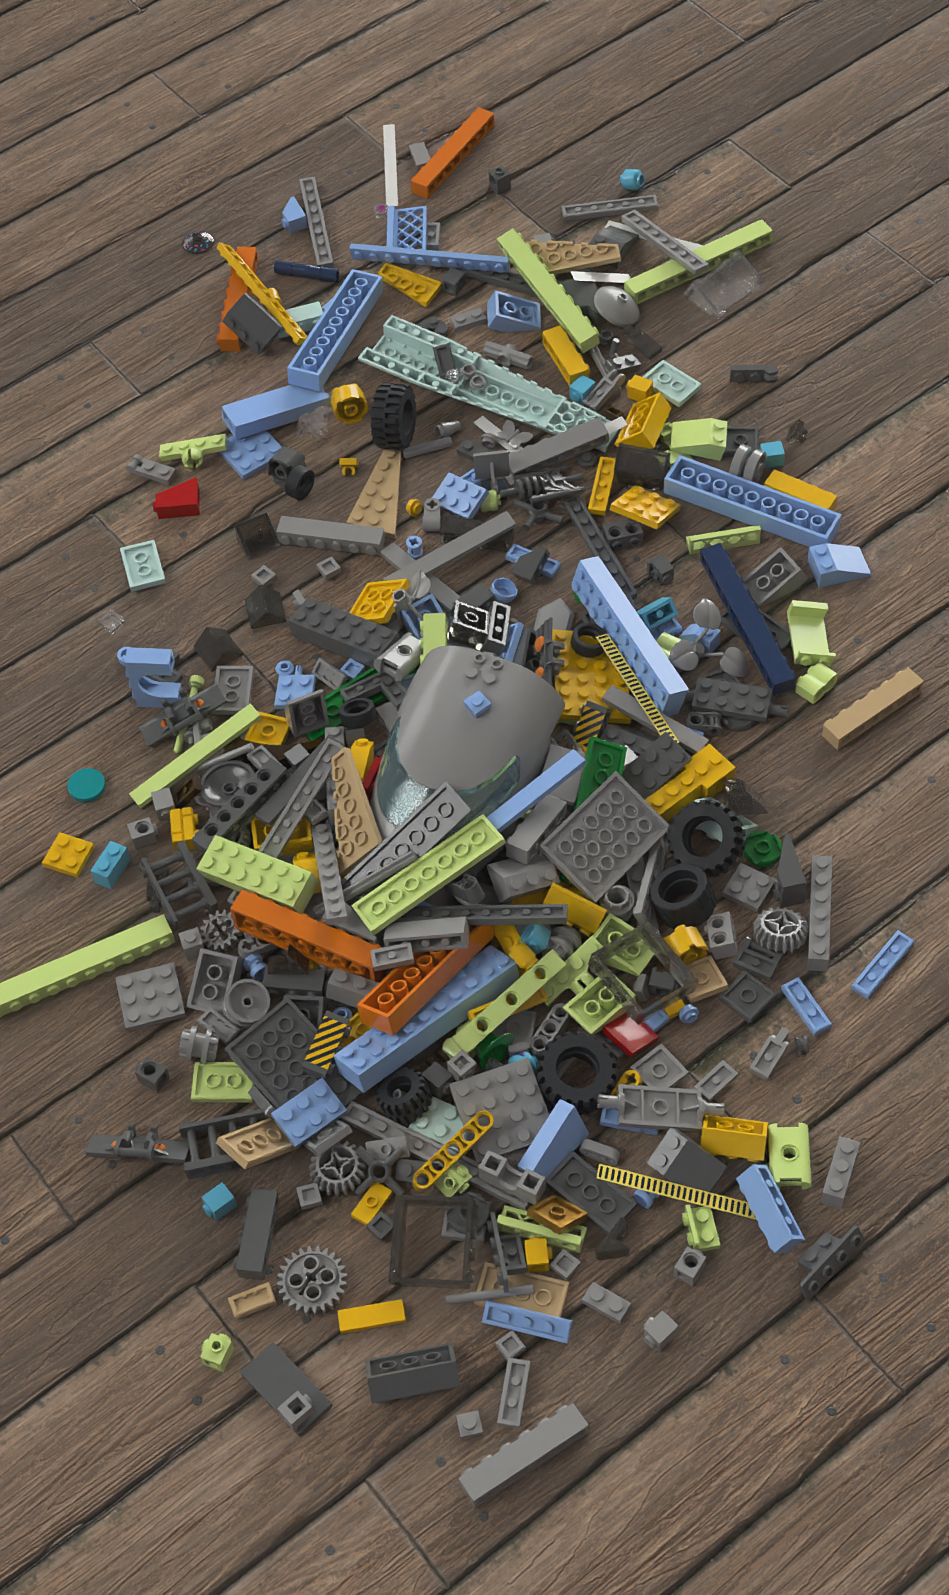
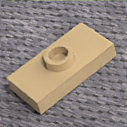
M269 1282L228 1298L235 1320L277 1304Z

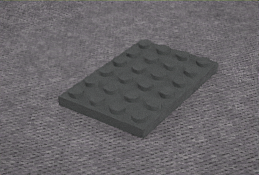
M289 997L284 999L224 1048L230 1058L263 1093L275 1109H278L319 1080L317 1077L302 1072V1065L318 1030ZM335 1066L332 1076H327L325 1082L345 1108L351 1101L356 1100L363 1094L361 1090L338 1073L337 1066Z

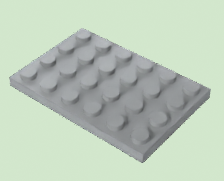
M615 771L538 846V849L589 901L596 903L668 830L669 824Z

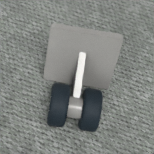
M508 450L473 454L475 479L491 478L492 485H490L489 480L481 481V487L488 491L494 489L497 495L500 494V490L507 489L505 478L497 479V484H495V478L510 476ZM506 496V497H500L501 499H499V500H505V499H507V496Z

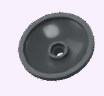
M230 760L218 763L203 775L201 779V796L209 805L221 808L255 773L248 764L241 761Z

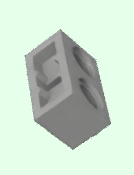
M730 912L711 915L707 920V925H704L706 937H709V940L706 941L708 952H712L715 960L738 955L735 927Z

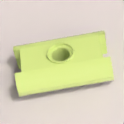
M777 1123L769 1125V1168L779 1190L780 1186H802V1190L809 1189L812 1184L808 1125L804 1123H798V1127H777ZM792 1154L794 1157L788 1159L785 1155Z

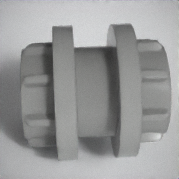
M613 885L599 899L600 906L607 909L603 920L606 919L609 913L625 923L633 917L634 895L627 887Z
M569 926L555 927L551 931L547 948L542 951V956L544 957L550 950L554 949L565 962L582 945L580 934Z
M192 1026L191 1030H183L178 1054L186 1057L185 1061L191 1062L192 1056L201 1058V1064H206L207 1061L213 1062L216 1059L220 1036L212 1034L213 1029L208 1028L206 1034L198 1033L197 1026Z

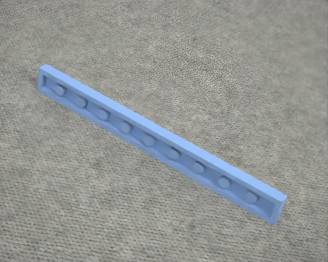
M353 243L350 244L349 248L352 259L452 267L509 273L510 271L509 257Z

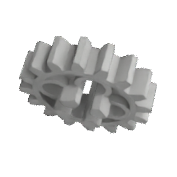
M217 910L215 916L209 914L210 919L203 921L206 925L200 927L204 932L200 934L203 944L210 950L218 952L221 949L227 952V947L229 946L233 949V943H239L238 936H243V933L235 929L231 912L228 913L226 910H223L221 914ZM216 923H218L221 926L222 931L228 936L227 940L222 936L221 932L215 927Z

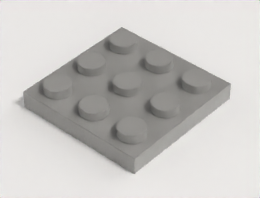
M174 962L115 977L127 1032L186 1017Z

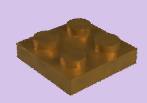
M554 1194L529 1207L527 1216L549 1228L552 1232L561 1235L586 1221L588 1212Z

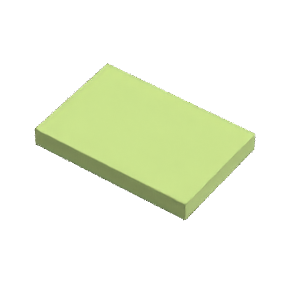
M195 1062L191 1101L253 1103V1099L248 1092L254 1084L235 1062H206V1064Z

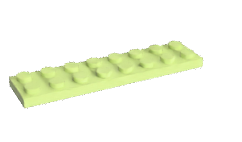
M482 814L351 906L374 936L504 845L506 841L485 815Z

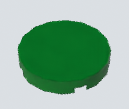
M762 830L755 831L746 838V846L743 847V853L751 864L767 867L777 863L780 859L782 843L775 834Z

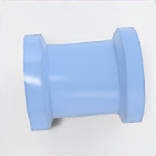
M410 536L406 540V545L409 548L407 554L413 559L421 558L423 555L421 548L422 540L418 536Z

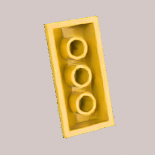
M661 392L632 405L625 420L628 425L621 429L615 442L617 447L636 453L649 452L655 448V444L660 437L661 430L671 410V406Z

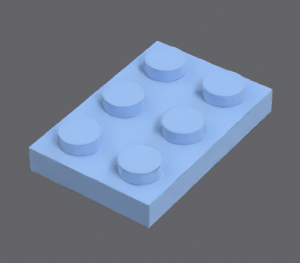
M448 473L432 498L439 500L440 508L471 522L489 492L483 487Z
M321 1078L272 1112L271 1116L293 1146L297 1148L347 1113V1109L325 1080Z

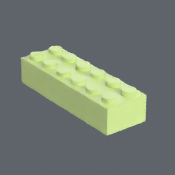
M217 835L214 836L196 868L208 880L239 892L241 890L254 892L263 899H271L283 907L288 906L299 914L304 912L320 883L316 876L308 870Z

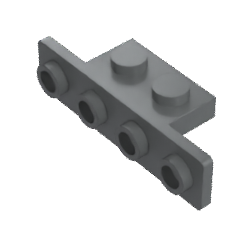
M490 1212L487 1230L488 1234L492 1233L493 1235L490 1238L491 1250H496V1255H493L495 1268L500 1270V1272H497L498 1285H503L504 1293H509L508 1275L527 1273L520 1234L499 1236L495 1212Z
M853 1226L842 1239L825 1232L798 1261L800 1268L810 1272L799 1284L805 1299L810 1300L863 1244L865 1240L859 1227Z

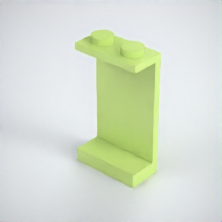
M792 600L787 610L794 664L815 666L820 662L826 667H830L835 659L836 654L829 653L824 617L828 611L827 603Z

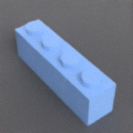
M753 1164L736 1178L741 1192L749 1203L750 1210L758 1221L759 1228L765 1234L768 1245L774 1253H788L805 1240L767 1165Z

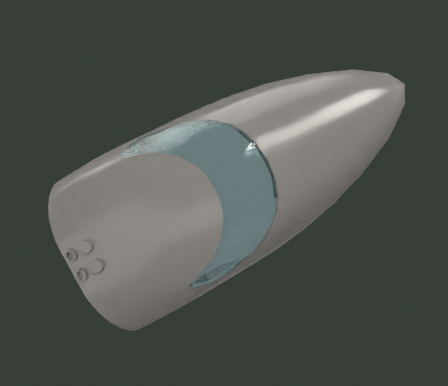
M441 646L427 653L400 705L373 788L370 807L382 841L445 781L449 782L473 812L440 843L482 814L488 817L540 776L551 746L550 735L565 708V702L558 692L547 681L531 670L511 661L474 649L460 646ZM477 691H480L491 702V708L475 718L464 706L463 701ZM518 818L514 821L516 828L521 822H524V819ZM481 869L473 877L480 883L485 873ZM444 887L424 900L432 906H463ZM386 927L375 934L377 942L382 948L385 946L383 939Z

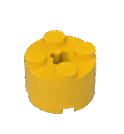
M354 383L333 389L330 401L336 419L343 421L344 424H355L361 421L364 414L368 412V405L361 388Z
M684 924L679 925L675 928V932L660 941L662 949L673 969L704 958L707 955L706 950H708V947L696 927H686Z

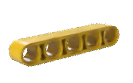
M485 1110L480 1111L414 1174L412 1182L414 1189L418 1192L428 1191L449 1167L458 1162L492 1128L494 1121L492 1114ZM486 1118L489 1121V1125L485 1127L479 1125L478 1119ZM470 1132L473 1134L474 1139L466 1141L463 1138V1134ZM456 1147L459 1154L451 1156L447 1149ZM434 1162H441L444 1168L440 1171L434 1170L432 1167ZM420 1176L426 1177L428 1184L424 1186L419 1185L417 1178Z

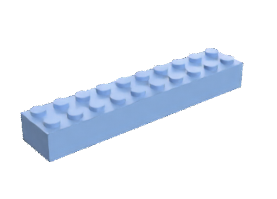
M354 269L350 271L287 367L288 384L320 392L383 293L382 276Z
M679 455L664 478L665 494L751 526L760 525L762 530L808 547L825 543L831 544L840 529L842 514Z
M599 556L580 560L571 584L573 591L576 592L581 603L586 607L596 624L602 627L606 634L608 633L659 712L666 716L678 714L689 690Z
M492 945L488 946L475 955L394 1036L372 1028L336 1053L334 1059L338 1073L363 1093L466 1020L468 1018L466 1014L468 1011L491 1002L520 978L517 964Z

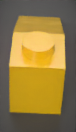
M368 739L355 740L351 746V753L362 782L374 759V742L368 741Z

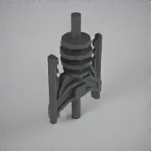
M560 465L515 475L513 477L515 480L514 488L500 490L499 493L500 497L516 495L518 500L523 501L525 498L530 500L531 503L580 494L585 492L586 488L584 486L575 487L569 484L584 480L582 473L563 477L560 473L566 472L569 467L567 465Z

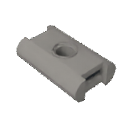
M406 633L374 660L375 669L379 673L383 671L395 677V681L403 680L420 665V655H423L420 640L413 637L412 633Z

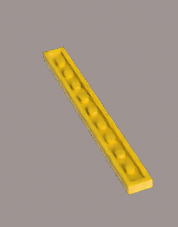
M219 242L216 248L219 250L220 255L228 261V265L234 268L236 274L244 280V284L252 289V293L260 299V303L266 306L268 312L284 327V331L293 338L292 341L301 346L308 336L231 246Z

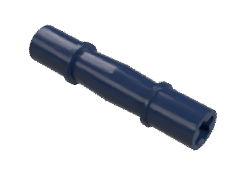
M276 260L274 264V272L279 274L316 278L320 281L338 282L339 269L296 264L293 261Z

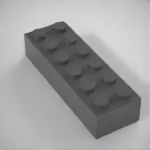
M310 597L304 601L288 620L292 636L346 658H351L374 669V660L400 639L399 632Z

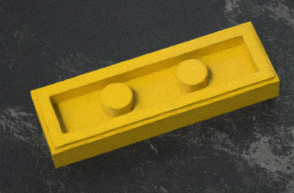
M402 1299L337 1310L341 1334L406 1323Z

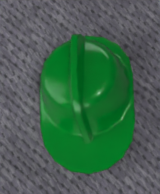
M507 1033L500 1037L495 1034H488L479 1042L476 1052L481 1060L480 1067L482 1069L489 1070L500 1063L508 1050V1045H511L514 1040V1034Z

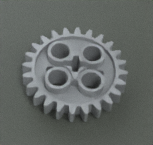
M308 1246L305 1253L300 1248V1255L297 1256L292 1252L293 1259L286 1258L287 1266H280L283 1273L277 1274L278 1280H280L277 1282V1286L280 1289L278 1291L279 1295L283 1297L284 1304L289 1303L290 1310L296 1307L297 1314H300L302 1310H304L305 1316H308L310 1311H313L314 1316H317L318 1310L326 1314V1307L333 1310L332 1303L340 1304L338 1296H345L343 1289L348 1288L347 1282H345L348 1276L344 1273L346 1267L341 1265V1258L336 1259L335 1252L329 1255L328 1248L321 1252L319 1246L316 1247L315 1251H312L311 1247ZM309 1264H316L315 1268L307 1269ZM327 1276L333 1277L329 1282L323 1281ZM296 1280L302 1281L298 1286L292 1285ZM311 1293L319 1294L316 1298H309Z

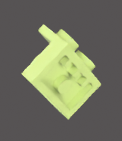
M685 1205V1213H682L684 1226L689 1228V1233H687L689 1246H693V1249H698L701 1252L719 1249L720 1242L711 1208L703 1206L691 1209L690 1205Z

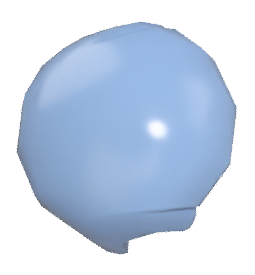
M499 578L495 579L491 584L490 592L494 594V599L497 602L506 604L515 599L518 589L510 579Z

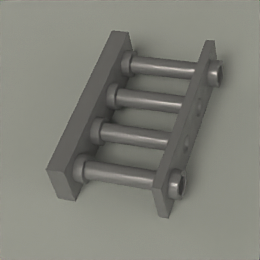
M184 840L177 843V851L170 857L148 865L145 857L141 859V874L144 878H148L166 912L164 916L168 924L173 925L175 931L179 929L178 919L200 909H208L211 915L216 913L218 903L203 875L196 869L198 866ZM175 862L184 863V870L159 881L156 880L153 872ZM185 877L192 878L193 883L191 886L165 897L161 889L162 887ZM195 892L196 894L200 893L201 901L177 912H173L169 905Z
M249 1109L243 1113L198 1122L189 1121L179 1125L182 1138L188 1137L191 1160L184 1163L187 1178L193 1179L242 1169L243 1167L228 1154L220 1155L219 1146L216 1144L218 1139L217 1131L229 1129V1133L236 1131L237 1127L263 1121L262 1110ZM208 1133L212 1156L201 1160L199 1159L196 1135ZM271 1159L258 1165L271 1163Z

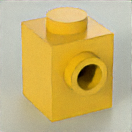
M634 375L626 384L627 398L639 402L650 397L653 394V381Z
M532 1237L529 1240H524L527 1272L549 1271L548 1259L553 1258L552 1248L547 1246L546 1238Z

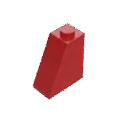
M192 478L156 494V502H153V511L157 512L158 519L200 515V488L197 478Z

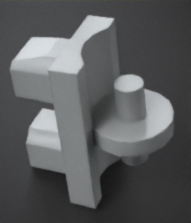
M209 718L192 723L193 728H188V731L183 734V740L189 743L190 746H193L210 734H204V732L213 729Z

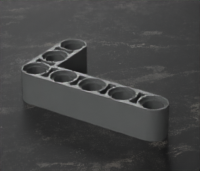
M514 822L500 832L505 841L515 833L516 826ZM505 844L445 885V890L470 904L481 902L485 897V893L477 879L473 876L504 849Z

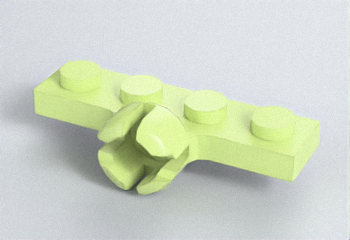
M226 434L162 444L160 445L159 458L161 462L182 458L185 467L193 469L194 463H196V468L202 465L205 454L226 451L228 438Z
M593 935L565 961L566 965L542 986L549 999L547 1002H544L548 1007L565 990L571 989L577 995L584 989L580 983L583 982L588 986L595 980L589 974L588 969L607 950Z

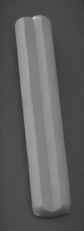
M445 437L408 447L402 450L404 458H410L451 447L453 443L451 437Z

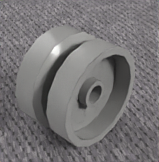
M743 444L740 445L733 457L729 473L758 484L765 467L766 452L758 449L752 452L751 447Z
M254 979L237 981L229 988L223 1000L222 1010L225 1018L238 1028H250L266 1015L270 1007V996L262 983Z

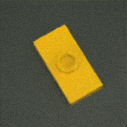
M374 1182L351 1213V1217L366 1226L383 1209L393 1194L392 1190L380 1183Z

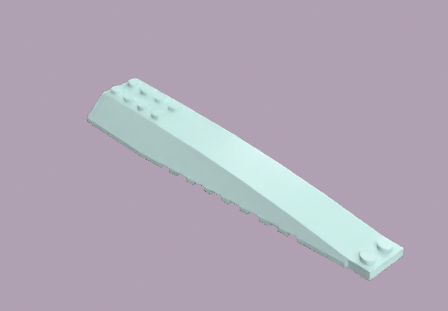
M393 315L383 325L384 335L373 349L366 347L358 357V360L415 385L464 401L554 435L570 430L576 425L584 424L593 418L601 417L604 425L611 422L606 417L574 401L572 403L567 401V398L560 394H553L552 390L548 388L543 389L537 386V383L532 380L529 382L522 375L514 374L504 366L496 365L490 359L482 358V355L477 352L472 353L468 351L467 347ZM449 343L457 376L441 379L433 347ZM466 364L474 365L476 373L486 380V388L482 391L472 390L469 386L470 380L464 381L462 379V374L459 372L460 368ZM621 429L609 434V442L595 449L606 452Z

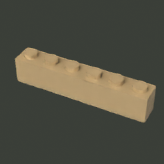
M909 667L899 671L892 679L884 681L879 688L871 690L861 700H856L848 709H843L835 718L827 720L823 725L822 736L834 748L839 750L922 693L924 681Z

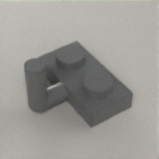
M614 338L609 351V356L612 359L605 361V368L609 372L613 369L617 370L618 375L639 370L641 363L632 354L622 357L618 356L616 351L620 340Z

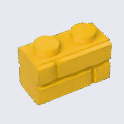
M191 807L170 810L174 850L177 851V843L183 840L189 850L197 849L192 838L199 831V829L196 830V825H199L198 814H194Z

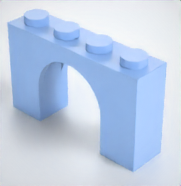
M127 647L126 655H123L122 664L126 667V677H129V688H132V698L135 699L137 707L164 708L161 704L162 700L166 699L167 702L173 704L181 699L178 692L182 689L181 683L158 682L146 677V675L172 676L175 662L172 649Z

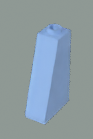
M561 1099L558 1101L517 1165L522 1173L527 1168L547 1178L589 1135L575 1106Z

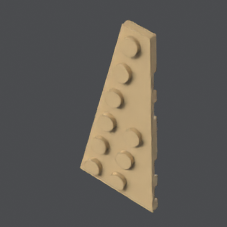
M533 239L531 241H524L525 244L529 243L533 254L537 253L541 264L544 263L549 270V274L553 275L621 261L618 244L598 243L597 245H588L587 242L573 244V242L548 240L547 242H538Z
M394 449L383 450L346 524L384 528L385 537L396 539L401 451Z
M346 747L331 758L332 779L335 781L336 786L333 797L337 804V808L334 809L335 834L336 839L339 841V850L336 852L337 858L340 859V868H338L340 876H344L354 869L382 842L351 750Z

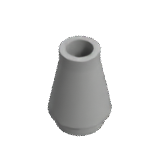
M457 420L438 423L434 428L435 434L438 439L449 437L461 430L460 422Z

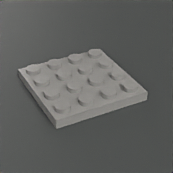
M528 1057L449 1084L463 1126L480 1111H488L493 1116L494 1121L490 1131L471 1148L477 1163L482 1162L488 1150L503 1156L529 1147L549 1117ZM486 1118L478 1119L479 1125L483 1127L489 1125V1121ZM466 1132L468 1141H472L474 1139L473 1134Z

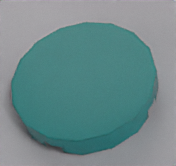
M84 768L76 771L69 778L67 784L70 796L74 800L83 803L84 801H95L101 797L106 788L104 776L100 771L93 768Z

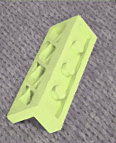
M760 525L687 536L686 543L690 555L698 554L700 549L721 543L724 549L759 544L761 528Z
M504 1205L502 1214L498 1216L497 1227L500 1232L507 1234L519 1233L520 1237L526 1239L532 1237L546 1238L548 1245L577 1253L581 1252L587 1227L577 1225L559 1235L540 1223L536 1225L527 1222L532 1219L527 1216V1211ZM507 1213L517 1215L519 1220L506 1217ZM574 1230L581 1232L580 1236L569 1234V1232Z

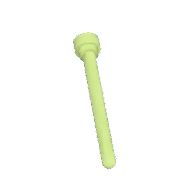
M192 675L190 677L189 686L191 690L189 698L203 688L205 680L201 676ZM188 726L178 732L174 746L176 754L181 752L184 742L183 734L187 731Z

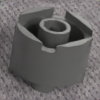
M283 446L267 462L266 471L268 475H272L273 481L277 485L285 488L287 477L293 468L298 465L306 467L305 456L287 446Z

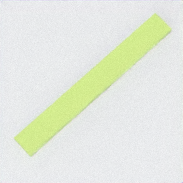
M250 703L130 792V796L140 809L153 800L151 792L171 787L261 720V715Z

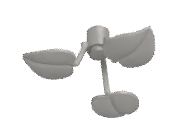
M421 569L409 581L411 584L407 592L403 589H398L393 593L392 599L396 603L394 604L396 615L392 614L388 623L379 625L399 632V608L402 610L410 608L423 621V616L412 606V601L415 598H424L432 588L431 581Z
M703 598L694 608L693 618L696 624L701 628H705V630L694 640L693 644L688 640L678 641L670 652L669 661L673 667L690 671L697 666L698 657L722 656L720 666L725 673L734 677L746 676V658L740 649L729 647L726 649L725 654L722 652L704 653L705 648L699 641L709 631V628L716 630L720 626L721 615L717 606L712 601Z

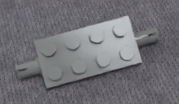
M618 1084L617 1096L598 1094L597 1103H599L597 1104L598 1108L616 1109L618 1126L662 1130L675 1128L679 1131L701 1132L703 1127L702 1120L705 1115L723 1117L725 1108H722L724 1103H707L701 1097V1090Z

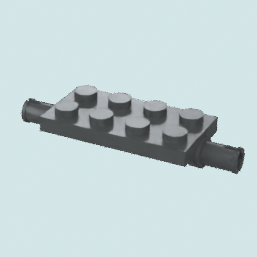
M698 677L696 689L693 691L688 690L684 701L691 702V710L719 712L723 716L766 722L767 717H770V715L787 718L789 706L772 704L773 689L703 677Z

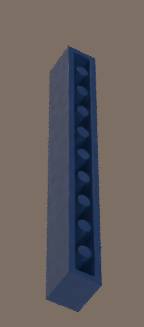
M721 543L700 549V562L768 687L773 689V696L794 689L796 674L793 670H790L786 656L782 655L779 643L773 639L772 630L767 628L764 616L758 612L757 603L752 601L751 593L748 588H745L742 576L737 574L734 562L730 561L727 549H724Z

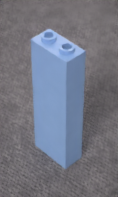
M291 384L222 406V418L237 440L329 411L331 398L324 391L323 387L319 392Z

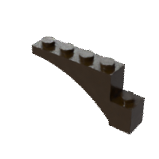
M238 736L223 747L224 753H227L249 743L253 744L254 749L263 745L288 769L291 766L284 753L297 744H260L241 739ZM319 738L300 744L311 754L324 739ZM250 752L230 759L246 764L250 763L254 773L258 771L247 758V754Z

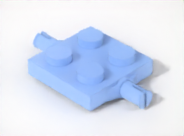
M301 665L295 667L294 675H279L274 703L275 709H285L286 702L314 692L316 684L315 675H302L303 666Z

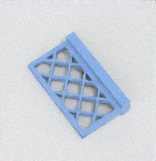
M394 205L388 206L386 246L414 249L417 245H420L422 250H426L427 206L396 210ZM419 212H423L419 217L415 215ZM406 214L407 216L403 219L399 217V215ZM410 218L415 219L411 223L407 222ZM420 222L422 225L417 228L415 225ZM403 224L406 225L407 227H405L403 230L399 228ZM410 229L414 230L411 234L407 233ZM417 234L422 235L419 239L415 238ZM403 235L406 237L403 241L399 240ZM410 240L414 241L410 246L406 244Z

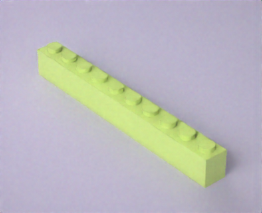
M761 219L693 250V253L709 263V270L695 276L675 260H670L624 281V291L629 293L636 303L639 304L772 243L773 230Z
M511 229L498 237L497 241L501 251L506 257H509V261L562 328L567 331L569 337L581 352L585 353L600 343L598 338L600 334L597 328L592 327L589 318L582 315V310L578 305H574L572 297L565 294L564 287L561 284L558 285L555 276L549 274L547 266L544 263L541 264L537 253L533 254L529 243L525 244L521 233Z
M164 914L1 982L0 1018L5 1014L18 1011L26 1005L37 1003L45 997L56 995L66 988L75 987L78 983L93 979L99 974L112 971L118 966L131 963L139 957L150 955L158 949L166 948L175 943L173 933Z

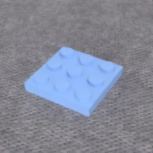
M263 431L237 440L234 436H231L227 440V450L218 453L245 480L265 469L267 462L282 447L267 431Z

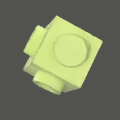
M456 1162L448 1168L434 1185L448 1199H451L458 1193L462 1194L470 1186L468 1182L472 1175L464 1165Z
M211 1333L209 1340L206 1339L202 1346L200 1358L203 1365L224 1372L235 1349L231 1338L224 1334L216 1335Z

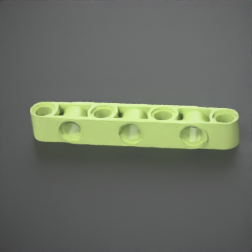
M554 949L550 950L452 1038L461 1050L463 1049L468 1053L560 971L566 963ZM535 971L541 973L542 979H538L535 976ZM506 997H510L513 1000V1005L507 1003ZM477 1023H481L484 1026V1032L478 1030Z

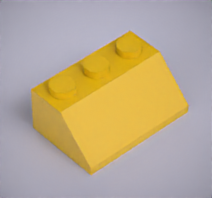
M552 883L543 904H568L567 924L563 925L575 926L579 928L581 934L587 937L590 934H595L607 909L555 883Z
M705 1115L700 1146L713 1156L718 1154L725 1155L729 1159L740 1157L747 1158L751 1162L764 1161L768 1122Z

